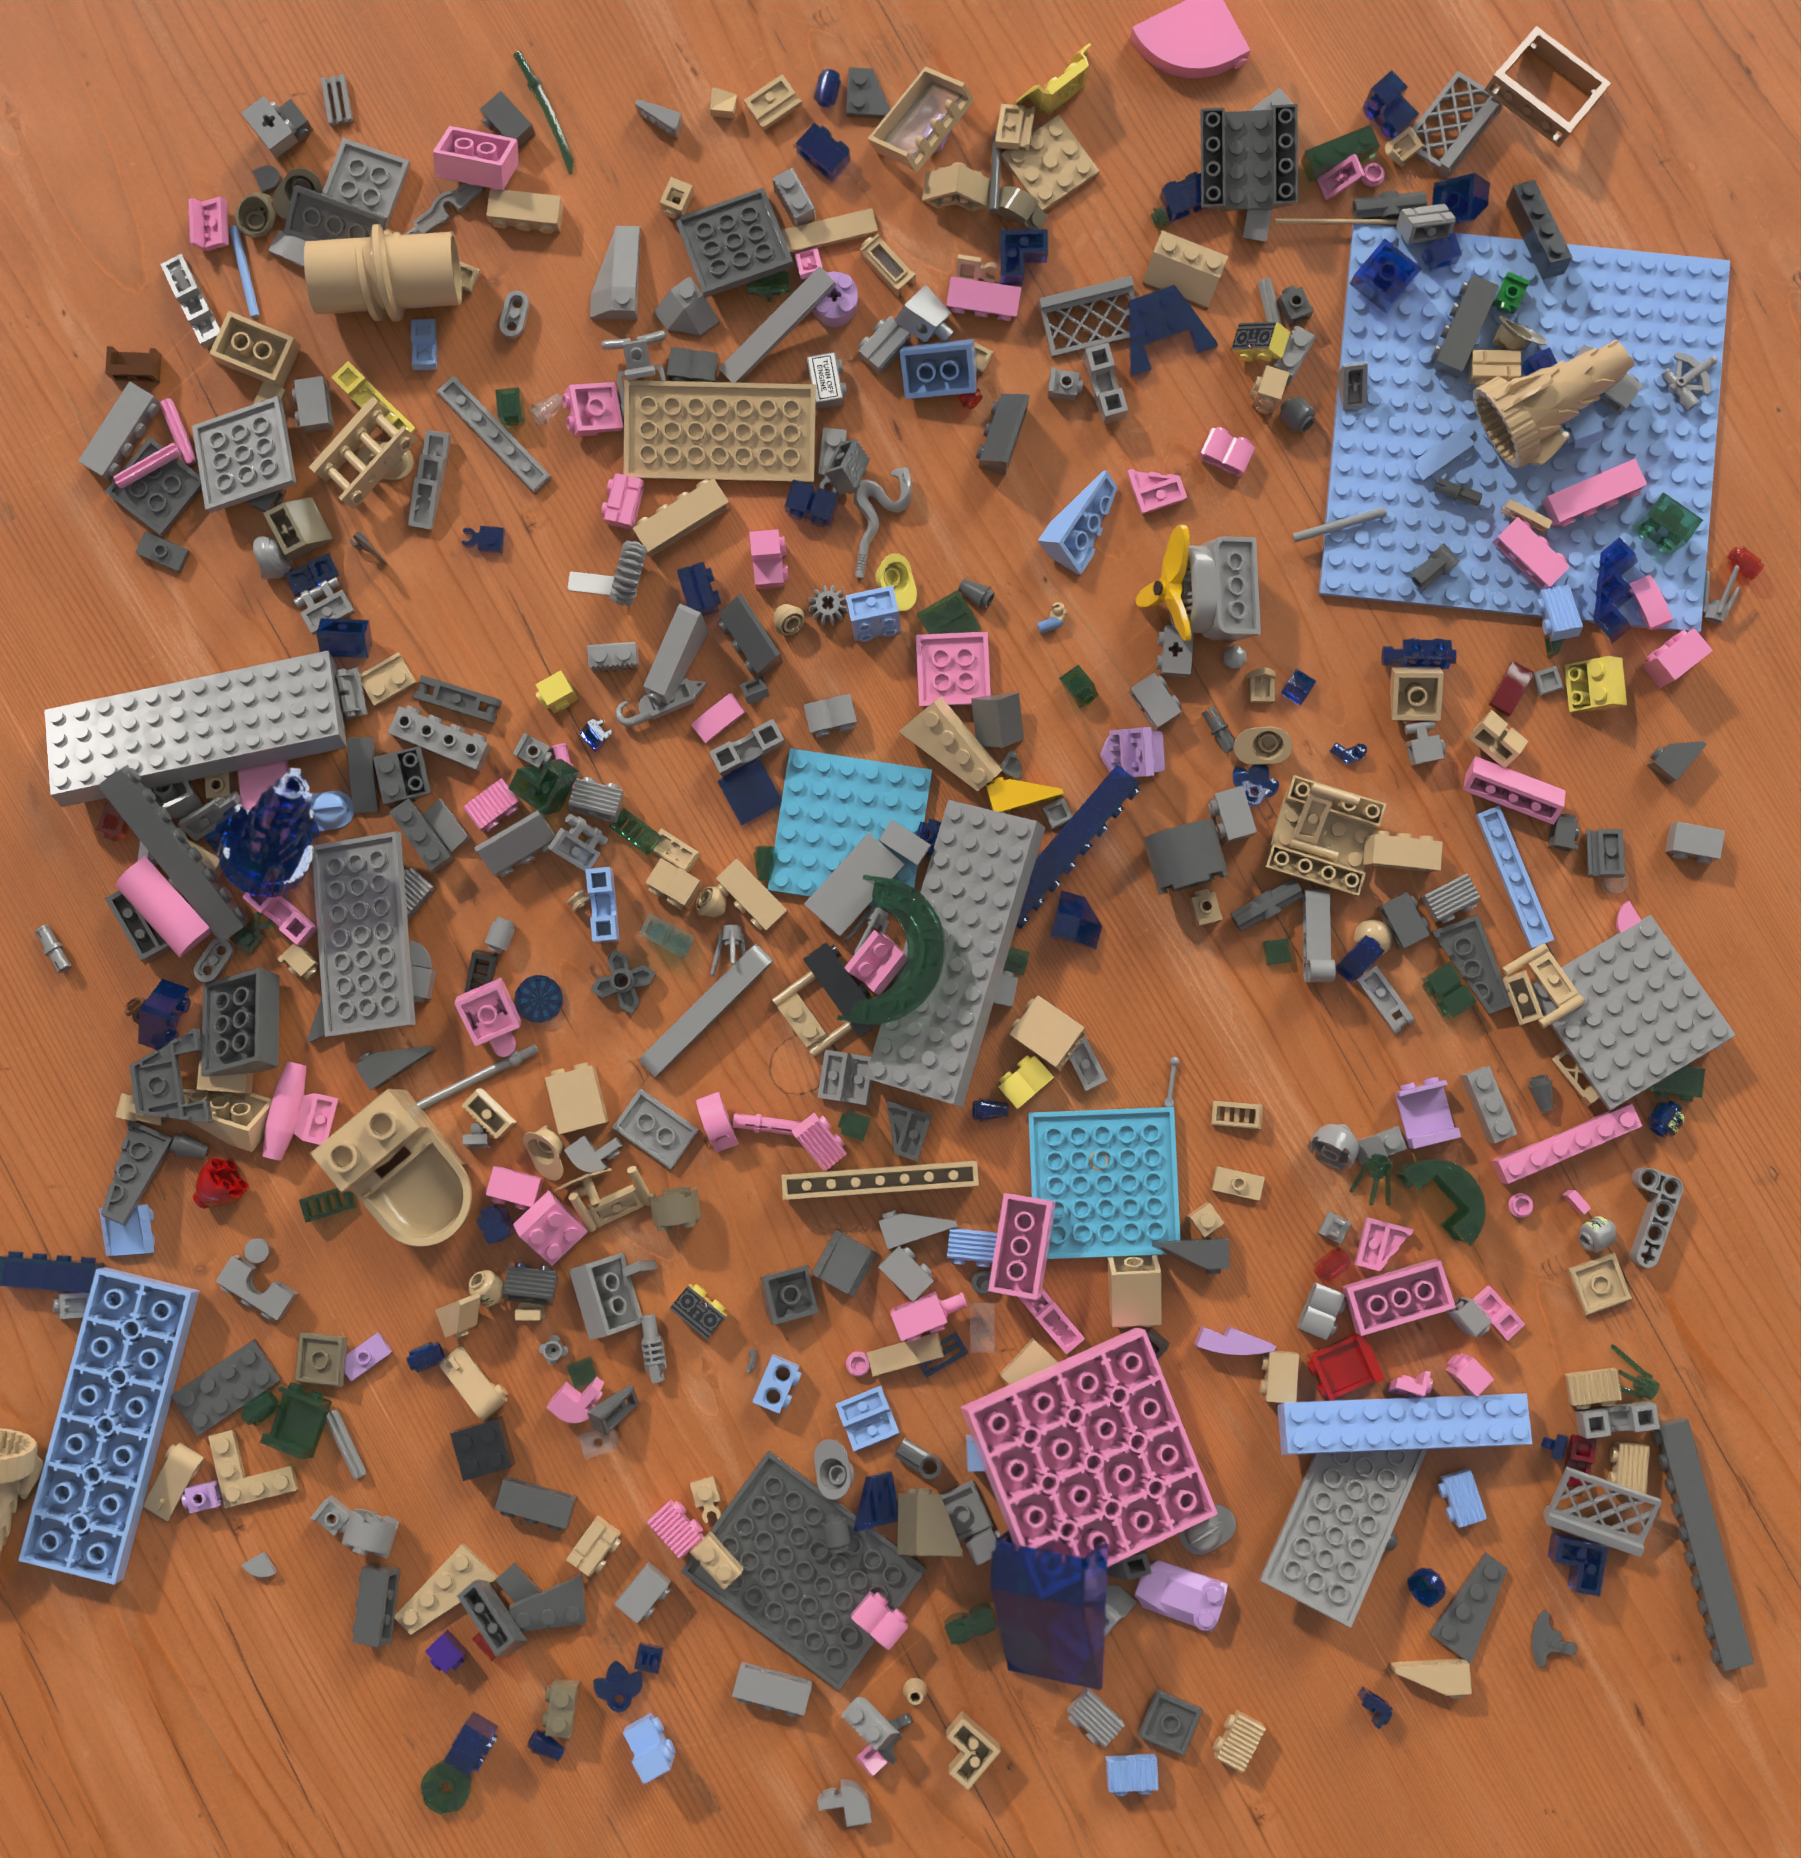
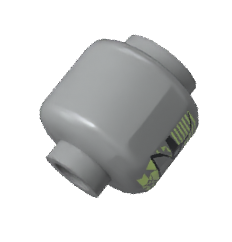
M1596 1216L1580 1226L1579 1242L1586 1250L1598 1253L1615 1243L1616 1227L1612 1221Z

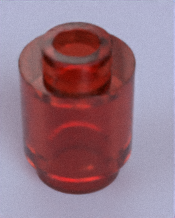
M1743 545L1740 548L1735 546L1726 557L1729 559L1727 562L1729 567L1734 570V567L1738 565V574L1744 578L1748 577L1750 580H1753L1764 567L1761 559Z
M1338 1247L1336 1250H1330L1314 1263L1316 1267L1314 1272L1322 1282L1326 1280L1330 1283L1348 1269L1351 1260Z

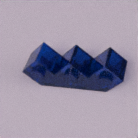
M1620 537L1600 553L1596 604L1593 616L1596 627L1611 644L1631 629L1629 621L1620 613L1618 608L1635 595L1632 587L1622 575L1638 562L1636 554Z

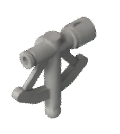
M1676 352L1674 355V359L1677 360L1676 375L1669 368L1661 374L1670 385L1668 386L1670 393H1676L1680 397L1679 403L1687 411L1699 403L1695 395L1690 392L1691 390L1702 391L1703 395H1708L1711 392L1710 377L1706 371L1717 363L1716 356H1710L1700 363L1692 356ZM1683 362L1693 369L1681 377ZM1698 376H1699V378H1700V380H1701V384H1702V385H1687V384H1689L1691 381H1693L1694 379H1696Z

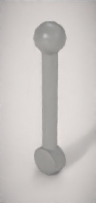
M1177 1057L1170 1059L1172 1067L1168 1096L1164 1100V1104L1167 1107L1174 1105L1172 1095L1176 1066L1179 1064Z

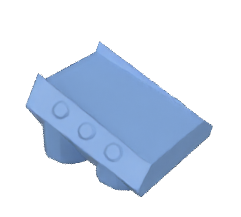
M148 1204L137 1205L126 1226L101 1215L103 1208H99L106 1256L155 1253V1236L151 1230L154 1212L148 1207Z

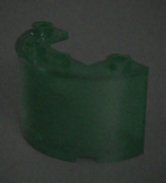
M1428 1158L1411 1159L1400 1163L1390 1170L1407 1189L1414 1185L1417 1190H1420L1432 1180L1457 1208L1440 1226L1456 1243L1471 1246L1484 1225L1486 1206L1479 1184L1467 1170L1450 1161Z

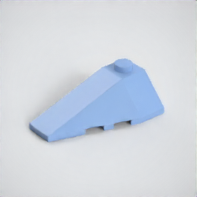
M1107 471L1099 474L1049 523L1038 539V542L1050 558L1078 575L1082 574L1094 555L1095 549L1093 545L1097 536H1101L1103 530L1100 525L1104 515L1109 513L1118 488Z

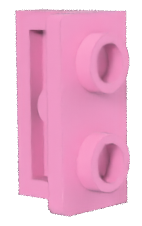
M217 197L203 202L194 198L189 199L191 245L205 251L228 246L227 199Z

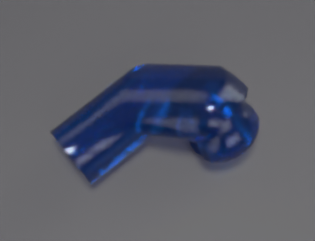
M1335 742L1329 752L1346 763H1352L1362 760L1366 756L1367 747L1362 743H1358L1356 746L1345 748Z

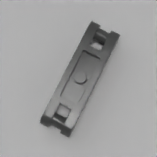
M420 675L418 681L420 686L418 691L414 693V699L495 724L497 719L495 714L497 708L501 706V700ZM429 687H434L432 695L427 694ZM482 703L488 704L486 712L480 711Z

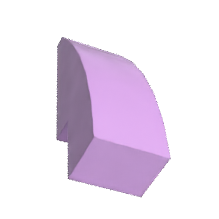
M1201 1326L1194 1342L1197 1347L1232 1355L1262 1354L1275 1351L1276 1348L1272 1343L1229 1326L1226 1327L1224 1335Z

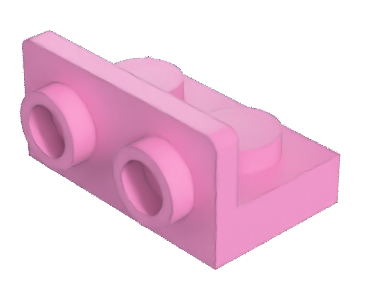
M1424 1371L1418 1374L1416 1379L1402 1375L1401 1378L1398 1377L1389 1382L1387 1391L1407 1398H1422L1425 1396V1393L1429 1394L1433 1382L1432 1379H1429L1431 1372Z

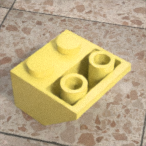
M1605 656L1565 665L1569 712L1606 710L1627 706L1622 658Z

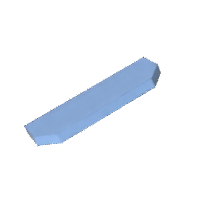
M1454 432L1416 459V474L1421 481H1424L1474 446V441L1468 433Z

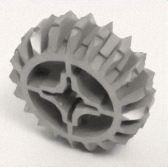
M626 541L623 544L609 596L612 602L622 606L633 604L647 553L645 545L635 541Z

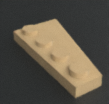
M462 1543L403 1606L394 1619L410 1634H413L459 1604L460 1600L457 1595L474 1580H484L491 1583L498 1576L472 1550Z

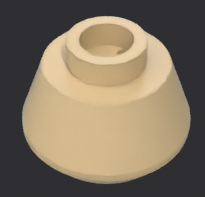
M790 604L779 606L773 615L775 629L781 635H792L798 632L803 626L805 618L804 612L800 608Z
M717 886L707 887L696 900L697 913L702 916L715 918L721 916L727 908L726 898Z

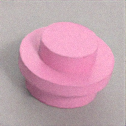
M1369 163L1363 168L1365 176L1361 180L1368 187L1379 186L1385 177L1384 169L1377 163Z
M1514 1194L1508 1202L1509 1211L1516 1217H1527L1533 1210V1201L1526 1194Z

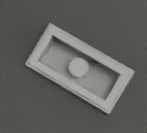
M442 799L437 800L423 814L451 852H454L471 839Z

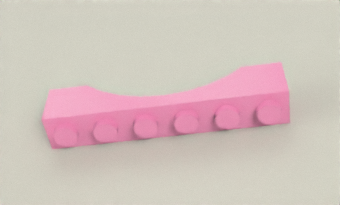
M1622 1104L1567 1131L1512 1151L1491 1161L1500 1182L1509 1184L1642 1127V1124L1633 1104Z

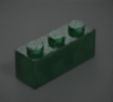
M1368 125L1305 150L1301 164L1311 183L1353 154L1357 155L1360 163L1375 157L1380 144L1372 126Z

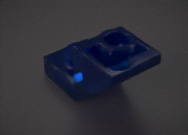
M1365 935L1356 942L1347 955L1335 964V970L1352 983L1382 955L1384 950L1380 947L1378 941Z

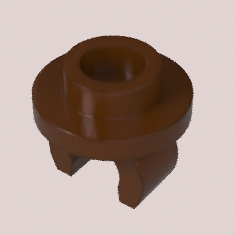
M135 997L125 1005L124 1013L126 1016L132 1015L133 1021L139 1024L141 1019L137 1014L144 1012L150 1017L151 1009L146 1005L147 1001L145 998L138 999V997Z

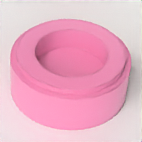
M855 1351L848 1356L846 1367L849 1373L854 1376H863L869 1371L870 1363L866 1353Z

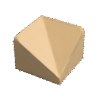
M712 88L711 117L735 119L737 95L718 88Z

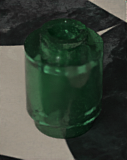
M271 1391L261 1392L242 1407V1418L248 1425L258 1426L277 1411L276 1408L280 1406V1403Z

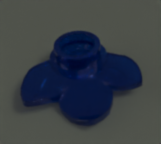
M1253 764L1249 771L1239 766H1236L1233 770V783L1235 787L1243 786L1250 806L1259 805L1264 798L1272 797L1278 791L1279 781L1269 778V769L1266 764ZM1250 790L1255 791L1257 793V796H1253L1250 793Z
M614 1661L607 1670L606 1678L594 1679V1691L599 1698L607 1701L611 1710L623 1712L630 1706L632 1697L639 1694L642 1688L643 1676L640 1671L628 1674L624 1665ZM618 1694L622 1695L624 1701L617 1702L615 1696Z

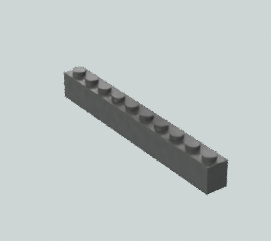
M1677 1417L1659 1422L1660 1429L1652 1431V1439L1655 1445L1659 1447L1660 1455H1658V1461L1661 1469L1665 1470L1667 1477L1664 1483L1667 1492L1672 1496V1513L1679 1522L1680 1528H1677L1679 1539L1685 1545L1684 1559L1687 1566L1691 1567L1693 1575L1690 1577L1691 1585L1694 1591L1698 1593L1699 1601H1697L1699 1613L1704 1616L1706 1625H1703V1630L1706 1638L1711 1642V1659L1715 1665L1724 1671L1754 1664L1689 1420Z

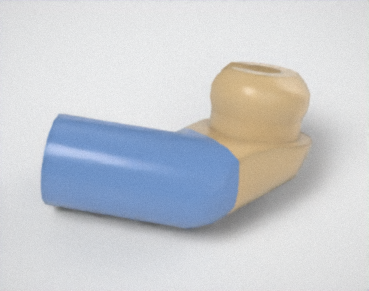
M1054 603L1051 607L1052 610L1049 618L1037 623L1040 634L1062 626L1066 616V609L1062 603Z

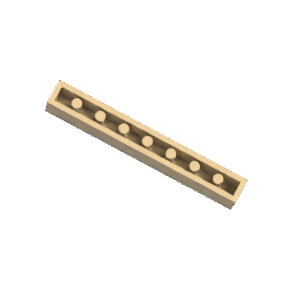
M977 1161L781 1175L783 1200L979 1186Z

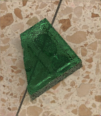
M959 590L917 613V617L928 634L981 631V627Z

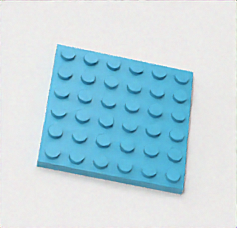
M790 748L768 891L811 897L868 833L879 841L891 820L922 839L932 770ZM879 841L905 866L868 906L874 905L879 908L910 912L917 864Z
M1174 1107L1028 1113L1031 1194L1033 1198L1056 1201L1047 1259L1160 1255L1166 1253L1152 1247V1241L1180 1240ZM1093 1152H1095V1154L1093 1155V1157H1092V1159H1091V1162H1092L1093 1166H1095V1167H1097V1168H1104V1169H1102V1170H1095V1169H1093V1168L1090 1166V1164H1089V1157H1090V1155H1091ZM1099 1152H1104V1153L1108 1156V1164H1107V1165H1105V1163H1106V1158H1105V1156H1104L1103 1154L1099 1153Z

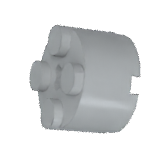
M354 1509L349 1516L342 1544L354 1547L353 1552L367 1555L368 1551H371L377 1556L388 1558L397 1533L399 1521L388 1515L385 1518L377 1515L378 1512Z

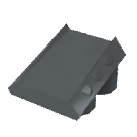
M835 1230L812 1274L846 1294L855 1297L878 1253L842 1232Z

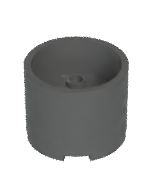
M1213 819L1180 825L1143 838L1158 895L1167 894V889L1169 888L1174 892L1212 882L1215 880L1214 876L1218 874L1221 878L1229 876Z

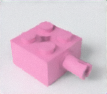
M936 1291L917 1298L914 1302L910 1301L890 1309V1314L901 1341L906 1339L910 1343L921 1338V1333L929 1330L930 1333H935L944 1329L948 1314L968 1306L962 1292L942 1301L938 1298Z

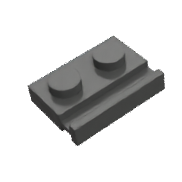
M1623 829L1586 830L1588 878L1592 876H1599V878H1624Z

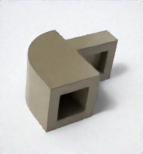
M1002 186L1000 188L998 214L1005 221H1017L1029 234L1037 236L1048 218V215L1037 205L1039 201L1026 191L1012 186Z

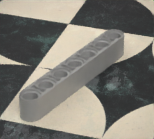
M755 944L638 1061L654 1078L659 1076L774 960L758 944Z

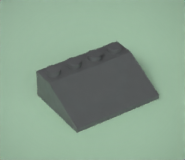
M257 968L203 984L201 1076L257 1073L278 1067L279 975L262 968Z

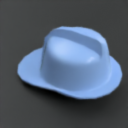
M328 791L306 796L297 808L299 823L309 831L319 832L338 829L351 822L354 816L351 798L341 791Z

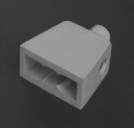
M926 285L903 306L894 320L901 327L924 342H927L934 334L946 342L954 333L945 324V321L951 314L950 310Z

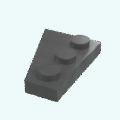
M582 1572L566 1582L553 1585L552 1588L544 1592L535 1593L511 1604L510 1615L521 1632L585 1624L586 1615Z

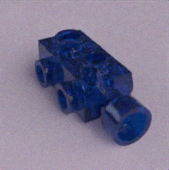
M1418 638L1403 640L1401 649H1393V646H1383L1381 661L1382 666H1392L1393 663H1401V667H1440L1442 670L1449 669L1451 664H1456L1457 652L1456 649H1452V640L1441 638L1420 640ZM1413 660L1416 664H1411L1409 661Z

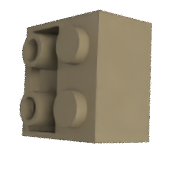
M312 497L284 502L263 513L284 555L291 561L334 540Z

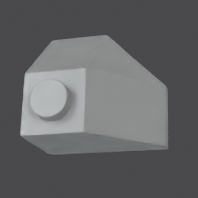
M690 276L672 288L654 310V314L665 329L673 333L683 332L701 337L720 323L708 301L704 298L703 293Z

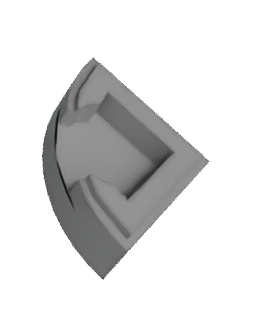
M410 941L411 965L432 968V960L428 951L421 944Z
M647 1260L625 1266L622 1271L624 1277L658 1268L656 1261Z
M266 1551L242 1564L243 1568L253 1576L268 1577L277 1573Z

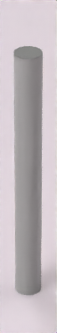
M1384 507L1296 532L1292 534V539L1296 543L1385 517L1387 515Z

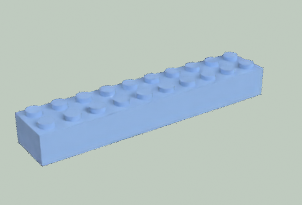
M1527 1394L1292 1402L1277 1405L1281 1455L1504 1447L1532 1444Z

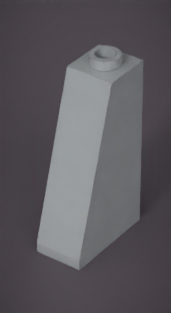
M679 604L643 685L648 695L647 697L658 704L663 702L669 705L709 633L702 614L682 604Z

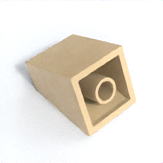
M1157 1255L1107 1257L1112 1327L1128 1328L1130 1326L1152 1327L1154 1325H1161V1270Z

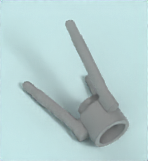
M1738 565L1734 567L1721 601L1712 600L1711 604H1709L1710 572H1705L1702 613H1706L1705 620L1721 624L1727 619L1729 610L1741 590L1740 587H1737L1728 603H1726L1739 570Z
M874 905L871 906L869 911L866 910L862 918L845 937V941H849L866 921L865 924L868 927L858 943L854 954L867 940L872 929L878 930L881 927L880 932L885 933L889 921L886 920L889 913Z
M722 926V933H718V943L710 972L711 976L715 975L723 942L724 946L730 947L731 965L735 964V947L740 944L742 956L747 952L745 934L741 933V926Z

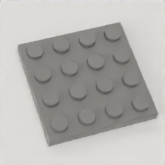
M278 396L192 426L205 510L209 513L297 484L283 402Z

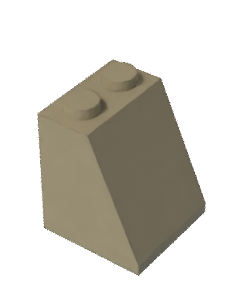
M907 1489V1494H898L897 1555L962 1556L961 1546L940 1494H931L932 1489Z

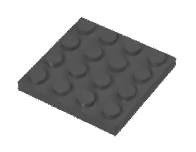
M764 187L675 218L704 298L794 267L792 257Z

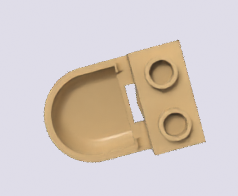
M387 1089L310 1153L341 1192L352 1191L381 1227L390 1236L402 1243L413 1246H429L440 1243L450 1238L461 1228L470 1212L472 1188L469 1177L463 1168L467 1163L428 1115L417 1105L407 1090ZM405 1146L412 1154L381 1178L375 1170L390 1161Z

